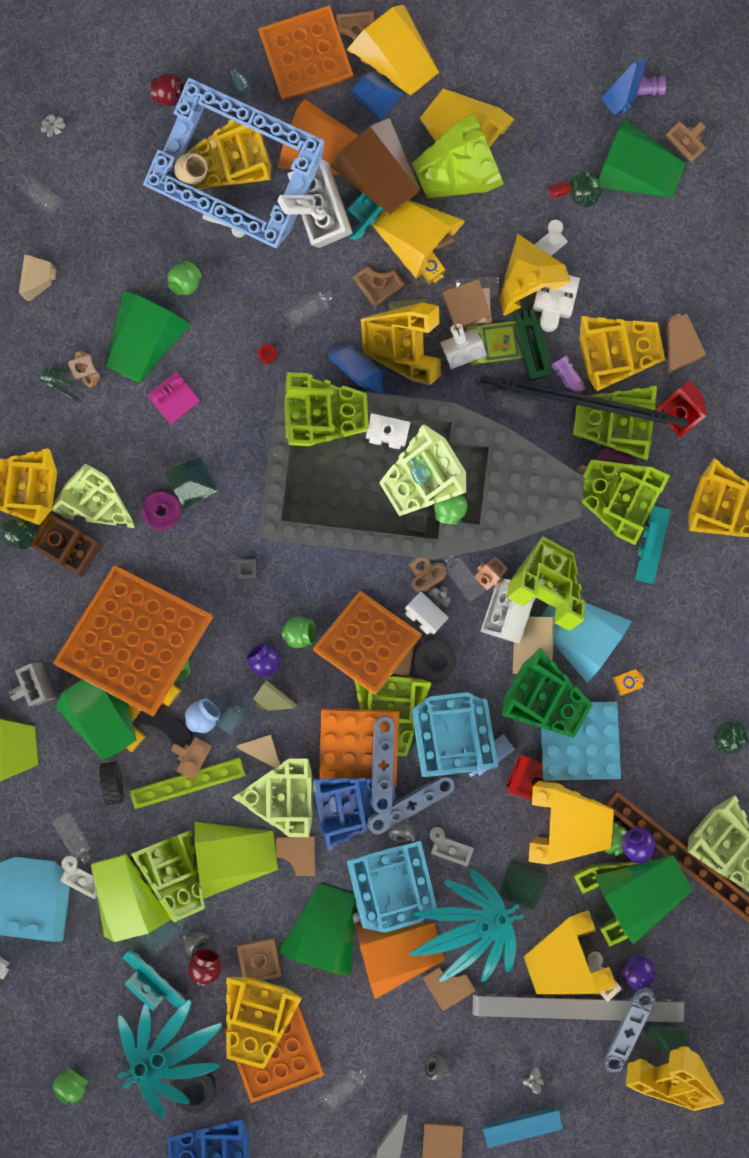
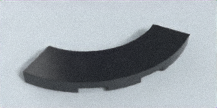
M159 708L154 717L143 711L140 712L139 724L150 725L161 730L168 736L173 745L176 743L183 748L185 744L191 745L193 739L183 723L169 712Z

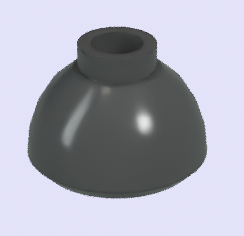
M408 819L395 824L389 832V837L400 844L414 842L416 835Z
M200 931L186 932L183 940L185 941L184 946L187 954L190 957H194L197 950L205 949L209 942V936Z
M434 1053L425 1063V1076L428 1080L438 1081L447 1077L450 1074L451 1068L442 1055Z

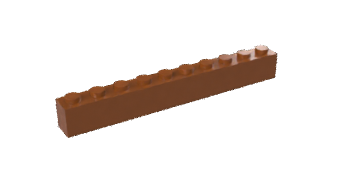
M615 790L612 792L603 805L614 809V815L630 828H644L648 830L654 837L656 849L666 857L673 855L682 870L749 923L748 896L717 871L690 854L686 846Z

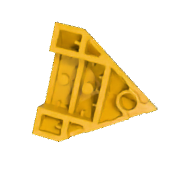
M519 234L516 237L499 296L504 316L521 308L519 300L545 286L555 291L570 283L567 268L564 264Z

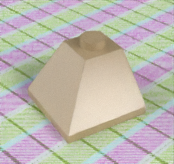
M24 255L19 293L25 300L31 301L51 286L52 280L56 279V269H54L51 262Z

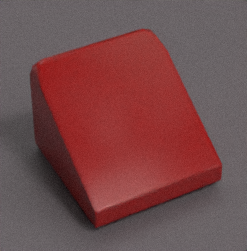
M566 181L548 186L551 199L567 195L571 190V186Z

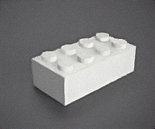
M322 159L307 195H313L316 200L315 205L323 207L326 211V216L320 220L311 214H301L311 245L318 248L353 234L330 165ZM294 171L287 173L289 180H291Z

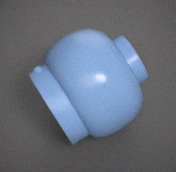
M206 698L196 701L186 710V726L192 732L207 733L215 727L217 720H219L220 712L216 705Z

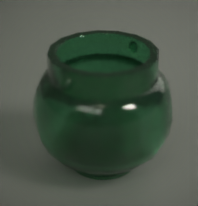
M589 171L581 172L569 181L571 186L570 196L575 204L591 207L598 202L602 194V186L599 180L593 176V173Z
M14 516L2 523L1 539L7 546L22 550L30 547L29 545L36 535V530L29 521Z
M728 721L720 724L716 729V734L713 735L717 749H722L727 754L738 753L744 746L749 745L747 732L740 721L736 723Z

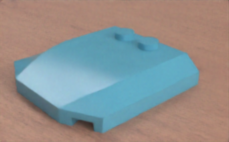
M468 692L431 696L412 709L422 777L480 771L498 767L487 699H480Z
M421 841L394 846L347 860L363 928L386 933L420 923L425 919L414 916L413 912L437 908Z
M17 856L0 862V935L43 941L64 940L70 886L60 882L65 872L62 866L55 861Z

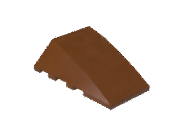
M388 118L370 126L344 147L332 163L331 168L391 215L416 195L420 189L399 142L397 133L394 130L392 121Z

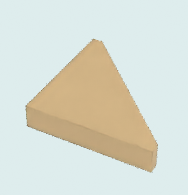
M271 735L237 745L238 749L274 768L280 765Z

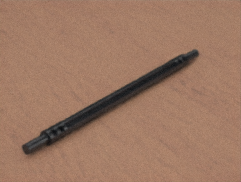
M481 375L480 382L496 385L500 389L663 424L671 423L687 427L689 420L671 416L667 412L504 377L495 378Z

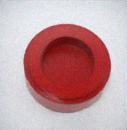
M265 344L259 348L258 357L261 362L270 364L276 360L277 351L274 346Z

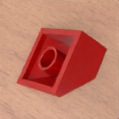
M690 380L656 408L657 411L670 413L671 416L689 419L687 427L668 423L680 438L707 416L703 395Z

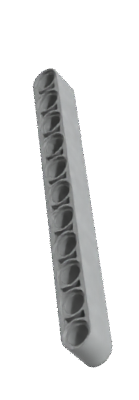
M473 994L472 1014L489 1017L622 1021L632 998H620V1000H613L612 998L607 1002L603 997L601 999H594V997L575 999L574 996H562V998L543 996L542 998L536 997V995L516 997V995L504 994V996H497V994L478 996V994ZM639 999V1000H640L641 1002H647L649 999ZM671 999L655 1001L646 1021L684 1022L685 1001L678 1000V1002H673Z

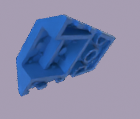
M332 345L327 348L329 358L359 386L370 393L384 394L383 370L357 345Z
M372 778L314 779L313 793L317 815L327 850H332L335 845L341 842L349 841V838L358 833L366 832L368 829V818L377 813L371 804ZM394 783L392 792V803L396 801ZM384 798L380 799L377 802V807L380 809L385 807L387 804ZM376 820L373 826L381 824L382 820Z
M243 1119L167 1138L168 1158H250L249 1132Z

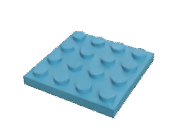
M591 702L593 705L575 738L541 728L543 781L621 779L617 702Z

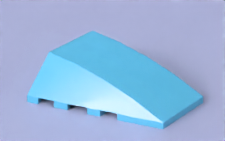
M585 602L584 621L571 631L554 623L553 643L588 683L620 642L632 621ZM548 605L540 617H553L555 621L556 608Z

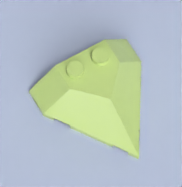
M84 464L64 485L52 507V511L66 519L74 520L75 516H82L86 518V522L115 526L117 523H126L127 527L135 528L132 518L108 476L87 464Z
M309 758L286 760L277 768L248 786V788L235 795L233 799L248 807L249 810L272 826L283 831L288 837H309L313 818V776Z

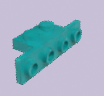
M362 192L346 209L359 222L352 231L353 234L349 235L348 238L350 240L360 239L365 234L364 229L377 220V214L381 210L384 211Z
M653 506L650 512L648 524L644 526L642 537H644L643 545H640L638 550L640 558L635 575V580L654 583L671 510Z
M129 949L122 957L136 970L124 985L152 1011L164 998L170 1001L177 1009L186 1004L187 1001L184 999L183 994L173 989L170 983L165 978H161L151 965L146 964L137 952Z

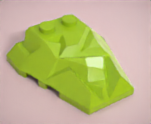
M475 113L455 122L449 131L442 134L436 143L431 147L429 146L412 162L427 198L483 193L504 184Z
M287 372L284 402L285 431L289 445L311 446L368 431L366 393L346 386L340 388L331 385V381L328 380L322 382L313 379V375L308 373Z
M591 460L583 475L585 482L582 503L606 524L617 537L636 545L644 529L643 526L670 475L653 467Z

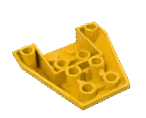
M442 89L422 114L420 120L434 141L437 142L439 137L449 131L455 122L475 113L490 148L499 135L504 134L514 121V118L499 107Z

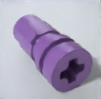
M665 75L658 76L657 78L652 76L647 79L646 76H642L637 95L652 94L653 96L656 93L658 95H665Z
M566 355L552 364V369L557 371L556 375L561 377L568 391L579 393L586 387L578 373L573 369L572 366L574 365L569 363L570 359Z

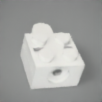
M569 275L570 283L555 291L548 286L543 287V291L541 289L537 290L533 309L534 311L542 312L540 326L544 331H554L558 326L560 317L570 318L580 278Z

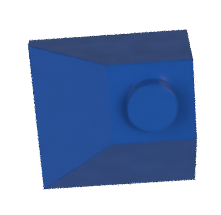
M376 69L365 75L352 89V97L380 121L405 94L403 90L390 82L389 78L379 74Z

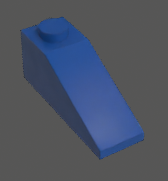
M645 57L635 61L601 98L614 116L620 113L625 114L632 108L631 104L637 98L647 59Z

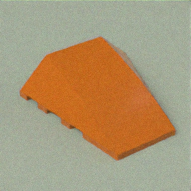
M305 98L297 108L291 123L292 126L324 140L322 159L329 163L330 168L339 152L359 136ZM283 144L277 168L291 169L295 158L298 157L300 152ZM331 168L333 175H340L334 169Z
M420 922L386 933L363 928L362 924H355L364 964L375 999L445 960L443 952L420 956H411L409 954L420 945L438 936L435 922Z

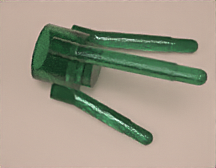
M54 366L51 369L46 367L43 369L41 382L47 383V387L57 390L70 399L82 403V400L56 386L59 382L70 386L74 385L73 382L60 378L58 373H72L70 369Z

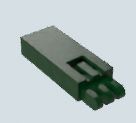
M533 307L528 308L529 316L526 309L521 310L522 318L519 311H514L516 325L513 328L528 381L548 377L553 374L539 319H536ZM529 329L533 330L535 341H528V337L532 336Z

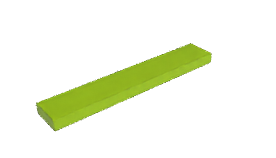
M241 757L200 769L194 780L180 775L130 790L134 809H138L244 777L246 774Z

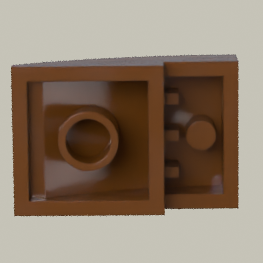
M49 513L29 546L75 574L84 577L101 549L102 544Z

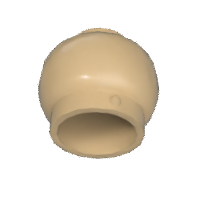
M195 153L181 155L176 160L174 166L177 179L191 186L200 183L205 178L208 169L206 160Z

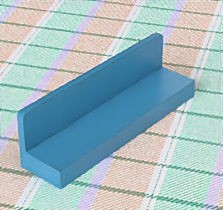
M558 1107L483 1124L487 1147L490 1148L562 1130Z

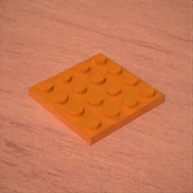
M330 5L258 29L282 101L354 78Z
M359 591L315 645L313 651L376 695L422 637V634L369 596Z
M322 708L319 779L372 778L374 722L378 717L387 716L394 722L393 783L394 788H396L399 711ZM382 721L379 725L380 730H387L389 723ZM382 760V763L378 764V766L383 770L387 763Z
M299 1005L265 1069L236 1061L251 1103L324 1076ZM226 1027V1028H224V1031H225V1034H226V1036H227V1027Z

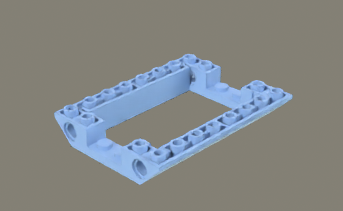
M188 78L173 114L178 116L164 150H157L143 185L277 249L290 233L298 214H285L280 205H274L269 223L175 179L174 166L176 160L185 154L205 107L299 151L298 157L295 158L291 166L294 173L284 195H307L322 160L324 140Z

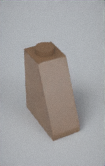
M680 313L670 318L671 321L667 324L668 373L706 356L687 313L682 316Z

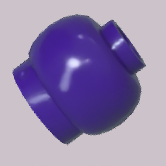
M265 642L256 645L246 656L251 670L257 676L271 677L280 669V653L273 646L267 645Z
M633 828L627 831L622 838L623 852L632 862L645 863L652 858L655 841L653 835L648 830Z
M632 955L622 971L621 977L626 979L625 981L630 987L639 990L645 988V986L649 988L657 974L654 973V964L649 959Z

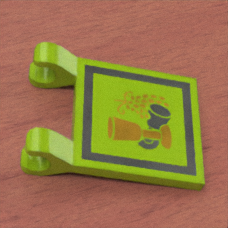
M516 321L468 326L466 332L477 329L486 351V356L471 361V365L522 359L513 328L516 325Z

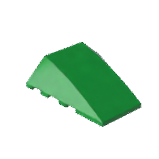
M623 118L595 187L672 198L686 162Z
M123 291L106 367L140 383L191 324L174 313L136 294Z
M539 648L522 664L504 697L502 716L575 738L593 704L557 668L553 660L546 656L542 648Z
M81 680L64 691L55 706L103 761L108 760L137 741L132 718L128 711V703L85 680Z
M673 855L594 875L607 903L633 945L693 891Z
M320 883L278 952L294 961L315 968L351 976L355 925L353 915L356 910L355 895Z

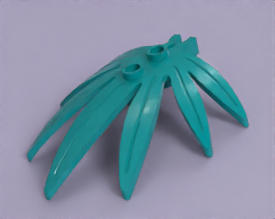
M468 869V873L485 897L462 884L445 880L444 883L464 899L482 907V910L443 907L413 912L414 916L433 920L466 921L474 919V921L432 938L409 953L411 956L430 955L453 950L481 937L478 942L467 949L439 977L438 981L440 982L451 978L471 965L487 949L492 940H494V943L485 963L481 977L482 982H485L495 969L502 953L503 944L506 972L509 973L515 960L516 938L511 922L524 917L523 914L508 915L520 906L519 904H513L509 909H505L504 903L496 889L487 879L473 869Z
M190 1000L184 1006L182 1005L157 1036L150 1050H147L151 1034L149 1007L144 1004L138 1025L137 1048L129 1024L121 1015L118 1016L122 1046L131 1066L126 1073L117 1074L119 1079L129 1078L126 1083L122 1084V1088L127 1089L132 1083L138 1082L146 1103L162 1119L165 1118V1109L155 1090L164 1097L178 1103L189 1104L190 1101L181 1091L161 1082V1079L194 1078L210 1073L220 1067L219 1064L199 1063L169 1069L170 1066L189 1058L203 1048L222 1027V1024L218 1023L199 1030L179 1040L162 1052V1049L172 1041L183 1026L192 1005Z

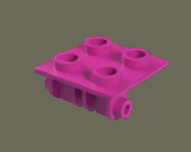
M177 372L147 395L170 425L200 402Z

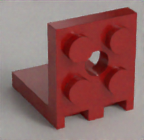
M519 754L505 790L513 795L517 794L532 801L533 785L531 782L536 776L541 777L543 781L542 763Z

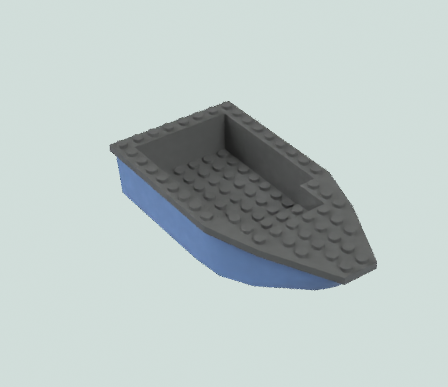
M278 382L259 538L436 560L499 547L581 517L585 482L583 476L513 430L452 402L364 392L367 394L368 425L371 413L410 422L405 447L401 446L400 449H394L384 442H381V445L369 443L370 439H366L367 431L311 446L289 445L285 431L284 401L286 382ZM422 425L428 426L447 440L466 471V493L461 495L464 496L468 504L466 514L461 518L462 522H458L457 525L438 521L435 518L434 504L415 510L428 513L425 533L406 530L409 513L399 516L380 485V481L392 465L396 464L399 456L410 445L409 443L413 437H416Z

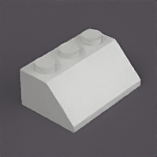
M504 579L494 588L480 632L520 644L530 616L532 604L536 597L524 606L508 599L507 593L510 580Z

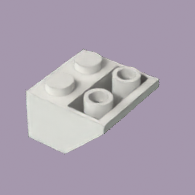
M422 592L405 607L407 611L405 615L413 622L417 620L422 624L419 628L427 635L429 633L434 635L449 618Z

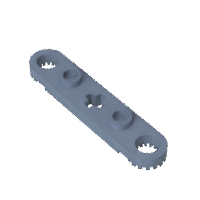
M381 716L376 719L373 735L371 804L373 809L380 814L387 813L392 807L394 722L387 716ZM382 721L389 723V727L385 731H381L379 728ZM382 760L387 763L383 770L378 766V764L382 763ZM384 798L387 804L380 809L377 807V802Z
M446 775L438 776L435 780L424 784L393 802L391 809L387 813L380 814L377 812L368 818L369 820H367L368 828L374 834L385 832L395 824L404 821L449 795L454 789L453 780ZM443 781H448L447 788L440 789V784ZM409 801L414 802L412 808L408 806ZM376 820H382V825L379 828L373 827V823Z
M642 988L635 993L604 1057L605 1068L610 1073H618V1071L623 1069L640 1035L650 1010L655 1003L654 994L650 989ZM647 995L650 999L647 1002H641L639 1000L640 997ZM632 1028L633 1032L626 1034V1030ZM611 1059H614L619 1061V1063L615 1066H611L609 1064V1061H611Z

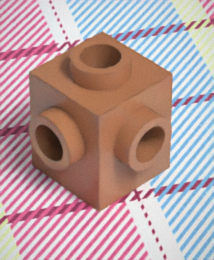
M494 556L488 563L484 561L477 568L479 572L474 578L488 591L492 586L496 588L504 580L502 576L508 568Z

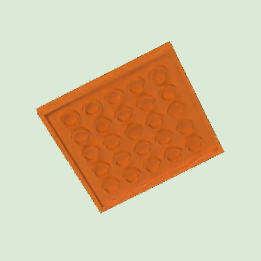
M114 565L53 663L154 717L213 616Z

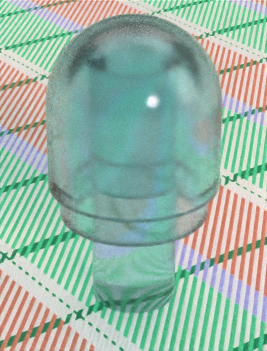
M236 69L231 70L229 73L233 78L232 85L235 90L241 95L247 94L250 90L248 80L243 74L239 75Z
M416 458L409 460L412 467L410 475L414 483L417 485L426 484L428 474L425 467L419 465Z

